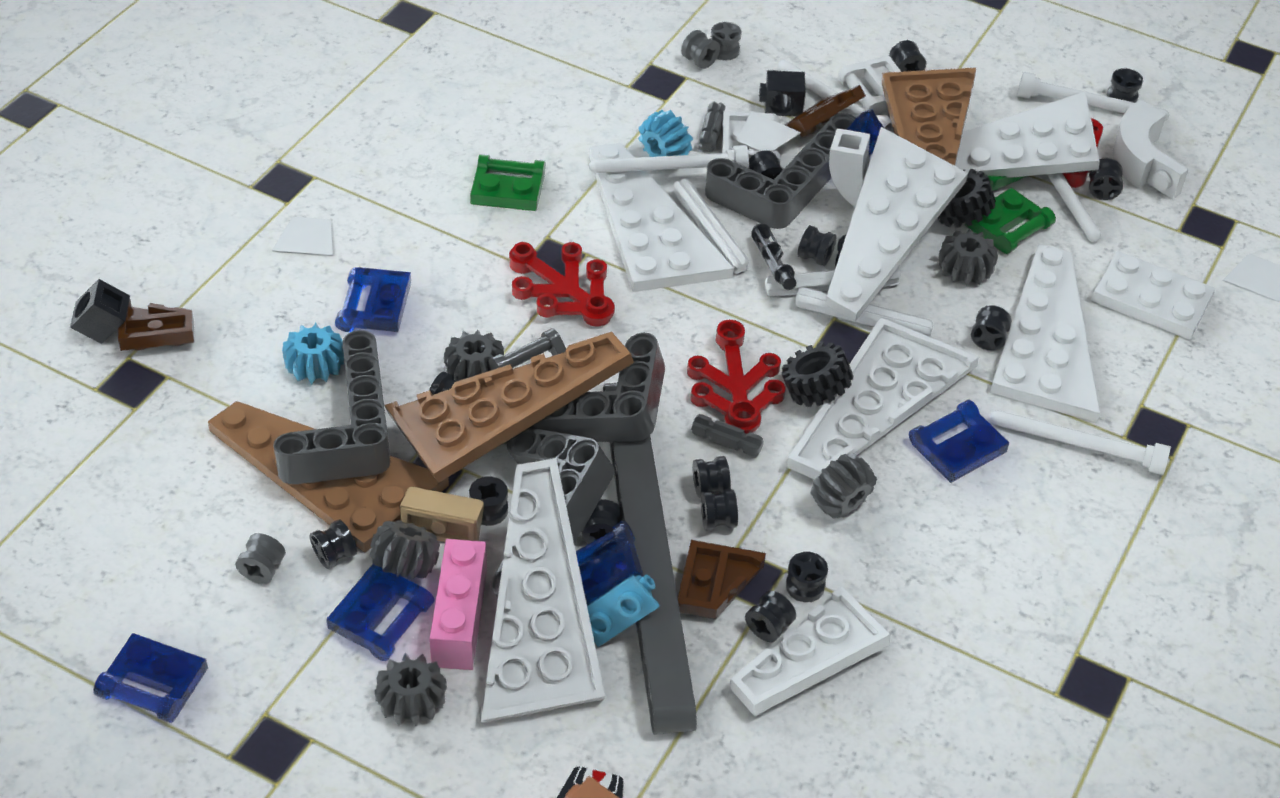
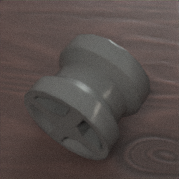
M719 22L712 27L711 38L720 44V53L717 59L732 60L739 55V41L741 40L742 31L738 25L731 22Z
M694 30L683 41L681 53L685 58L694 60L695 65L706 69L716 61L720 53V44L712 38L707 39V35L702 31Z
M255 533L248 539L246 543L247 551L240 553L235 565L239 573L245 578L256 583L266 584L271 582L276 572L275 565L281 563L286 552L283 545L275 538L266 534Z

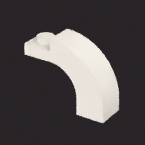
M1140 99L1130 106L1122 116L1113 146V158L1121 164L1123 176L1139 189L1147 183L1171 199H1174L1181 194L1189 169L1153 146V143L1160 137L1166 114Z
M837 128L830 148V174L840 194L852 206L856 207L870 163V134Z

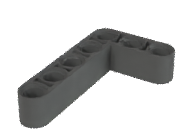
M839 113L831 117L774 180L725 158L713 159L707 165L706 197L758 223L766 224L770 228H786L832 178L829 168V156L837 128L858 132V119L847 113Z
M357 330L350 332L343 338L351 425L289 432L277 437L273 448L278 476L282 482L287 484H303L380 474L389 468L391 459L377 343L373 333Z
M643 332L637 333L627 340L625 347L631 353L634 363L619 372L616 391L586 392L529 428L592 438L596 442L640 441L649 437L655 428L665 374V363L656 337L650 333Z
M527 428L508 440L507 450L518 465L556 458L575 544L614 475V467L596 440L592 438ZM503 561L491 581V589L497 598Z

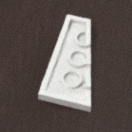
M840 586L832 593V599L824 606L819 604L808 613V619L797 629L791 627L785 632L777 646L772 650L765 649L731 678V690L747 709L756 716L890 645V633Z

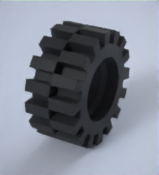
M970 169L965 184L937 218L941 224L945 223L947 227H951L954 223L955 228H960L962 223L970 226L973 220L977 222L982 221V215L989 216L991 214L990 209L995 208L996 202L989 177L982 171L977 173L976 169Z
M824 342L818 343L816 348H813L812 345L806 346L807 351L802 352L798 350L795 352L796 358L789 357L786 360L787 364L783 365V372L781 373L792 400L796 401L800 406L804 403L806 407H811L813 402L820 406L823 405V400L826 399L829 402L834 401L835 394L842 396L845 393L844 388H850L852 385L851 380L854 377L844 350H842L841 346L837 345L835 347V344L830 342L826 347Z

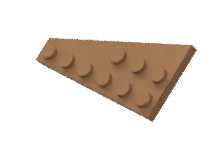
M976 68L882 73L881 84L894 134L955 166L975 81Z
M611 331L568 345L564 353L545 358L543 353L531 357L530 364L512 369L511 364L454 382L449 390L434 395L429 390L417 394L418 400L400 406L395 401L384 406L392 420L439 483L633 364L634 361L629 350Z
M239 401L234 402L208 421L211 433L328 525L338 519L342 520L350 530L356 546L364 553L372 548L370 545L378 526H382L383 522L386 521L396 522L401 520L400 505L409 487L442 492L449 486L448 478L438 483L427 468L390 456L391 463L389 468L380 474L303 484H287L282 482L278 476L273 448L274 441L285 433L313 430L314 428Z

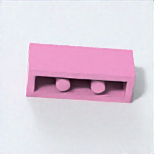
M446 539L430 633L431 663L437 662L440 668L473 670L487 576L486 542L455 539Z

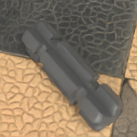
M713 101L708 106V113L705 116L702 132L699 137L698 146L702 151L708 150L712 152L716 148V140H718L723 112L726 108L722 102L716 103Z
M698 414L692 423L691 430L694 435L702 438L709 436L711 438L710 441L737 451L741 448L743 453L757 457L763 447L764 441L761 436L751 432L747 435L743 429L719 420L713 422L711 417L703 414Z

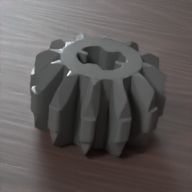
M970 229L966 233L955 230L953 236H946L938 255L942 275L952 276L953 283L958 280L964 281L966 286L970 281L981 285L984 279H990L998 259V249L994 248L993 240L984 239L983 232L977 235L973 234Z
M478 329L475 334L469 335L463 331L460 338L452 337L449 347H446L444 352L446 372L452 374L456 381H460L491 371L490 358L498 354L504 355L502 341L495 340L492 333L481 335Z
M855 453L843 454L836 461H831L825 469H821L822 473L814 479V485L811 488L810 494L822 511L826 514L828 513L833 519L840 516L845 517L852 510H857L861 503L866 502L867 496L873 493L877 477L863 458H859Z
M401 520L396 522L386 521L383 522L382 526H378L370 545L372 547L370 556L373 558L372 563L374 565L382 567L385 573L391 572L397 577L404 576L410 580L415 577L420 579L426 578L428 573L432 572L433 566L436 565L440 554L438 552L440 543L437 541V536L434 533L427 532L425 527L415 526L413 522L408 524Z
M405 653L400 663L389 659L386 665L387 670L378 671L376 678L377 686L374 690L375 700L378 702V705H381V712L384 714V717L394 716L395 722L399 726L406 719H411L412 723L417 727L422 716L433 720L435 709L443 708L445 690H447L446 678L440 673V667L437 662L427 664V659L423 653L416 660H410V657Z

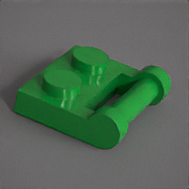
M479 154L477 170L470 193L471 204L537 211L545 176V161L535 160L534 163L491 159L490 155ZM489 172L532 176V178L498 175Z
M1011 187L995 197V208L990 209L991 214L989 216L982 215V221L977 222L973 220L971 221L972 225L966 227L976 234L983 232L984 239H992L995 248L1004 254H1009L1017 249L1018 243L1039 229H1047L1055 224L1056 216L1050 208H1040ZM1024 220H1029L1017 229H1015L1014 231L1008 232L1010 229L1014 228Z

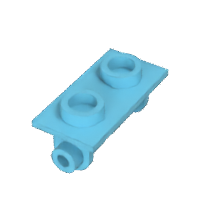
M632 575L587 606L594 643L598 647L660 606L652 596L655 583L649 575L643 577Z

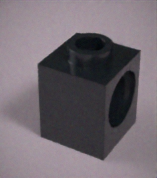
M767 70L766 83H760L759 102H765V113L796 117L803 112L806 94L805 72Z
M98 279L75 302L70 328L102 344L125 322L130 295Z

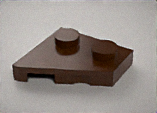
M861 85L855 86L820 100L784 125L801 132L799 135L801 138H804L818 130L817 125L819 123L824 124L828 122L831 117L839 114L838 112L861 100L866 95Z
M130 299L126 320L118 328L120 351L144 350L150 347L180 346L185 343H194L192 310L178 307L168 308L155 303H150L148 309L132 307Z
M691 540L678 595L680 613L716 619L764 568L766 553Z

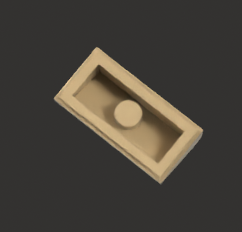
M409 487L400 505L402 522L408 524L413 522L415 526L425 527L427 532L434 533L437 536L438 541L445 542L446 539L479 541L483 516L482 500L417 487Z

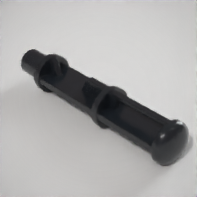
M766 224L756 225L751 231L752 239L758 246L776 282L782 284L784 289L792 290L797 284L794 278V269L792 266L782 263L781 257L784 253L772 234L770 227ZM770 236L772 237L774 242H771L769 240Z

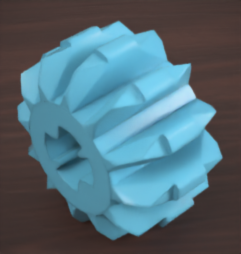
M671 110L654 112L639 127L641 135L638 139L643 143V151H647L649 157L688 155L693 150L691 145L693 137L687 132L689 126H684L681 116L675 117Z
M317 323L312 328H306L301 325L299 332H289L287 341L283 342L282 353L285 368L288 373L294 374L297 381L308 378L310 383L313 384L319 378L327 382L329 374L339 375L341 365L344 364L343 340L340 337V333L332 331L331 326L321 329Z

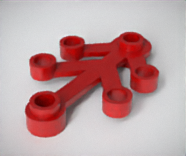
M519 242L513 246L509 252L510 268L514 272L521 274L533 271L549 283L533 284L532 280L525 276L516 277L512 281V295L516 299L525 300L530 297H538L536 301L538 315L544 318H550L555 315H581L587 324L595 327L606 325L613 317L615 304L609 297L604 295V280L607 277V264L604 261L594 259L586 265V277L591 281L589 294L579 287V263L582 261V247L578 243L569 242L562 246L561 258L565 263V277L540 260L531 244ZM556 297H569L575 302H558Z
M729 319L720 322L716 330V343L725 351L728 375L709 364L708 359L703 356H693L688 360L687 374L694 380H702L704 378L731 394L732 402L713 392L712 386L705 382H699L692 386L691 402L698 407L711 406L725 415V423L743 429L744 433L748 434L759 428L761 424L760 413L769 404H779L784 400L786 386L782 381L772 379L764 384V390L751 401L747 399V393L762 379L779 374L781 359L774 353H765L760 357L759 363L744 375L739 347L744 343L745 327L739 321Z

